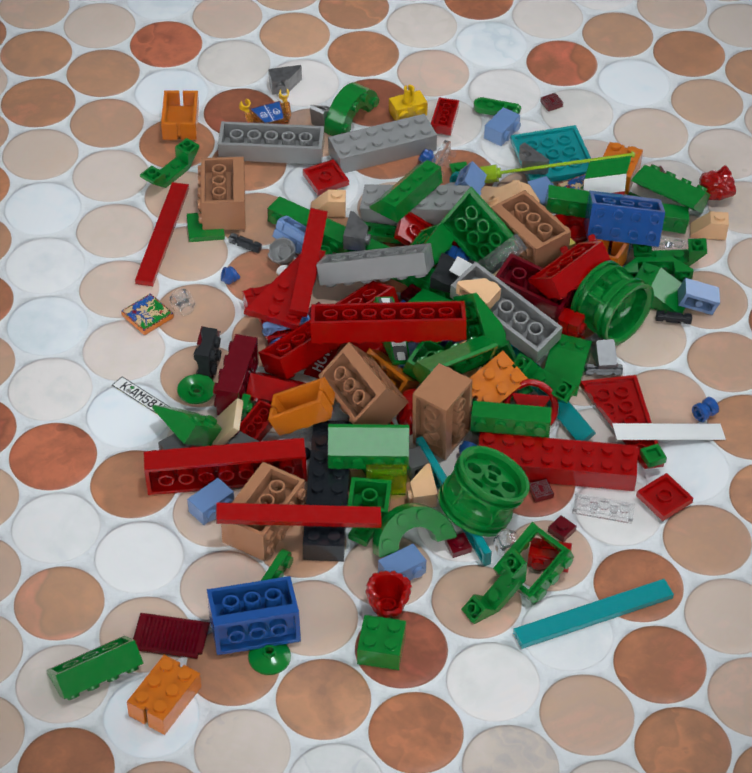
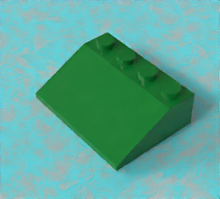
M470 187L441 221L455 237L454 241L467 256L492 274L502 267L519 242L518 238L473 187Z

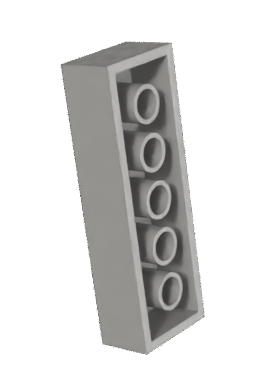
M425 114L328 137V153L344 173L421 155L425 148L437 151V134Z
M221 121L218 139V158L244 157V161L313 165L322 163L324 126Z
M364 185L360 205L361 219L363 221L397 225L393 220L371 210L369 207L393 185ZM439 185L410 212L432 225L439 224L470 186Z
M431 243L327 254L321 258L316 266L320 285L334 287L339 283L352 285L358 281L370 283L372 280L377 279L380 282H384L396 277L398 280L406 279L408 276H415V278L425 277L434 266Z
M475 261L451 284L450 297L454 300L453 297L458 296L456 294L458 281L486 278L497 283L501 288L500 299L490 310L502 323L503 329L506 332V340H509L514 347L537 363L561 339L563 327Z

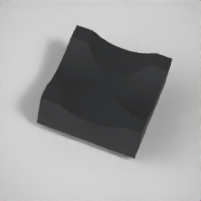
M441 253L438 264L430 277V288L450 293L451 284L460 277L449 271L456 259L448 254ZM469 260L467 262L473 264L475 261Z
M202 327V342L194 351V360L198 364L196 374L206 375L212 379V376L216 375L217 372L216 363L221 359L222 351L219 350L221 338L218 337L217 329Z

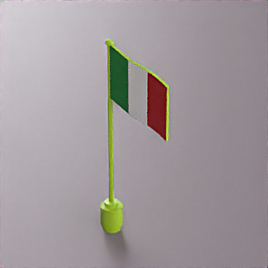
M631 151V153L504 171H501V167L498 168L497 164L481 166L480 169L487 175L484 181L486 184L499 182L502 174L589 162L583 190L625 195L627 172L631 158L635 157V152Z

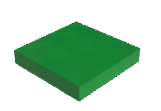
M199 213L187 214L189 242L225 240L224 229L203 230L202 223H199Z

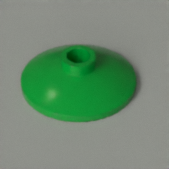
M189 375L179 382L177 393L186 403L202 404L214 396L213 387L215 383L206 375Z
M286 644L277 646L266 645L263 648L249 651V664L260 674L275 675L288 667L291 661V652Z

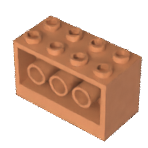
M244 157L201 158V165H198V210L202 212L199 213V223H202L203 230L246 229Z
M526 190L490 207L519 240L512 254L544 268L562 255L561 247L567 246L569 249L570 229L563 225L556 216H553L545 206L541 205Z
M350 342L318 375L320 378H326L335 392L334 401L340 403L341 406L339 408L346 415L350 416L349 421L352 424L388 425L408 403L407 399L373 357Z
M440 363L433 369L413 393V444L416 445V438L423 436L432 453L446 461L471 429L472 379Z
M262 462L232 503L306 505L305 480ZM221 524L222 542L265 561L269 555L274 553L276 545L285 538L286 531L292 526Z

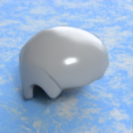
M278 238L269 245L268 257L274 263L280 265L288 264L295 256V244L288 238Z

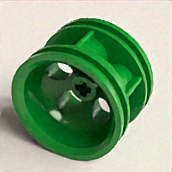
M609 260L596 266L583 279L573 297L571 310H574L575 313L584 314V323L587 324V328L596 333L602 340L613 339L616 346L628 340L643 324L652 307L654 291L649 284L640 278L629 277L624 267L615 261Z
M471 446L462 451L454 465L453 472L440 487L438 502L446 516L460 528L478 536L493 537L501 534L506 529L512 519L513 509L518 508L528 495L530 484L522 468L504 453L485 446Z

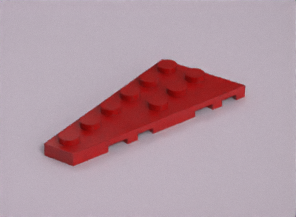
M320 250L318 262L325 255L326 251ZM300 255L245 308V315L290 329L299 327L303 316L289 314ZM316 270V275H315L314 284H315V281H316L317 276H318L317 270Z
M637 375L580 381L582 390L612 428V423H652ZM622 440L625 445L638 446L639 463L644 469H650L640 456V449L659 444L658 440ZM660 464L651 468L664 467V464Z

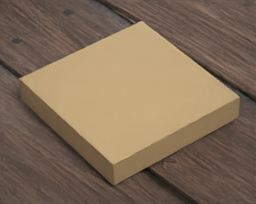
M239 398L216 418L217 424L222 430L212 445H224L239 432L243 401Z

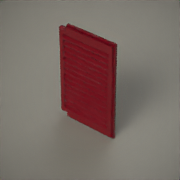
M140 613L133 639L139 651L198 659V655L203 654L210 622Z

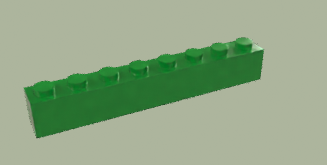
M548 185L545 207L550 213L585 218L589 191ZM662 203L665 210L662 230L685 234L689 223V207Z

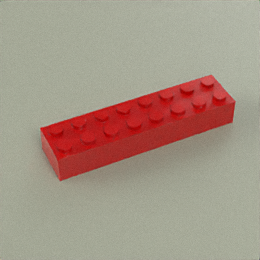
M372 281L336 304L374 303L375 297H393L395 302H399L395 287ZM310 319L258 353L265 372L284 379H290L297 372L308 368L311 363L322 359L325 354L336 350L341 344L326 343L320 345L311 343Z
M465 301L311 304V343L322 345L326 343L344 344L349 342L362 344L364 342L401 343L403 341H413L418 343L422 341L440 342L452 340L458 342L466 340Z
M480 432L479 446L493 448L510 457L522 468L529 482L547 479L549 484L635 491L638 460L637 445Z
M304 438L144 451V472L148 495L199 491L217 478L223 481L229 488L244 487L262 462L295 475L307 482Z

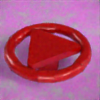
M536 379L522 380L520 382L521 386L517 390L526 386H535L547 393L548 396L515 393L517 391L515 390L502 402L510 404V399L513 397L517 405L545 407L547 402L551 400L550 426H552L558 415L559 404L558 400L551 394L552 388Z

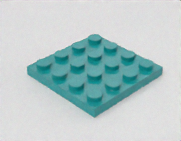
M576 125L510 135L511 144L521 167L522 161L519 159V148L523 143L528 144L549 159V164L591 159ZM589 162L551 167L546 175L525 174L527 181L546 176L550 182L568 180L586 174Z

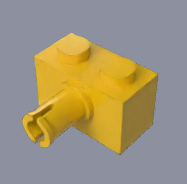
M405 85L403 95L389 98V113L394 121L421 114L427 115L428 102L420 90L414 91L415 87L413 85H408V90L407 85Z

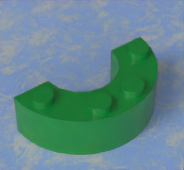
M356 82L347 84L337 94L328 110L324 132L331 136L350 132L352 120L359 109L370 112L374 107L378 106L380 99L377 93Z
M407 503L393 508L381 519V528H376L373 536V554L383 557L398 551L402 536L414 527L425 528L429 532L431 539L437 542L455 538L457 535L451 522L441 512L424 504Z

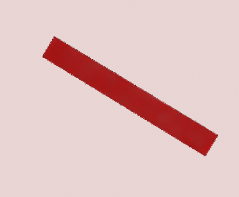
M171 183L135 278V284L154 286L187 197L189 184Z
M310 208L289 314L303 317L308 315L317 270L316 264L319 260L328 211Z
M216 502V524L381 528L382 525L381 507Z

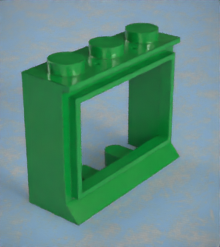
M532 521L494 566L493 570L500 577L505 571L500 564L513 548L521 554L523 550L529 547L530 542L536 535L557 549L560 553L530 589L522 585L517 590V592L533 604H536L538 600L540 601L545 597L546 590L559 580L562 571L571 566L574 556L570 549L563 546Z

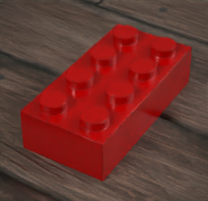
M438 98L431 125L437 134L451 136L459 110V100Z
M259 400L240 423L239 431L259 442L262 441L273 427L268 420L270 408H272L271 404Z

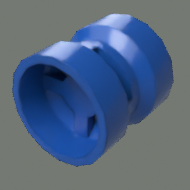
M707 397L702 400V403L692 406V413L699 422H704L709 419V416H714L719 412L718 403L712 397Z

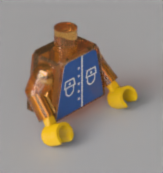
M281 89L279 91V98L283 103L277 101L249 110L251 102L249 99H246L245 104L247 106H244L241 101L239 109L245 111L244 116L247 123L289 124L291 118L290 102L287 101L289 90L286 89L287 95L285 96L281 94Z

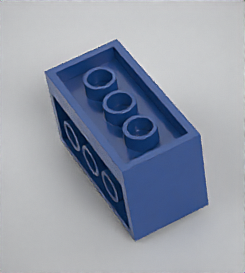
M589 190L584 220L586 237L588 238L589 235L594 234L596 239L659 247L665 210L661 199Z
M291 576L207 589L209 617L217 655L259 649L266 645L277 646L301 642L299 609Z

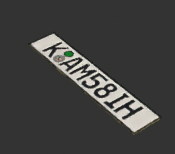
M123 376L112 384V386L154 413L156 412L152 409L153 405L170 407Z

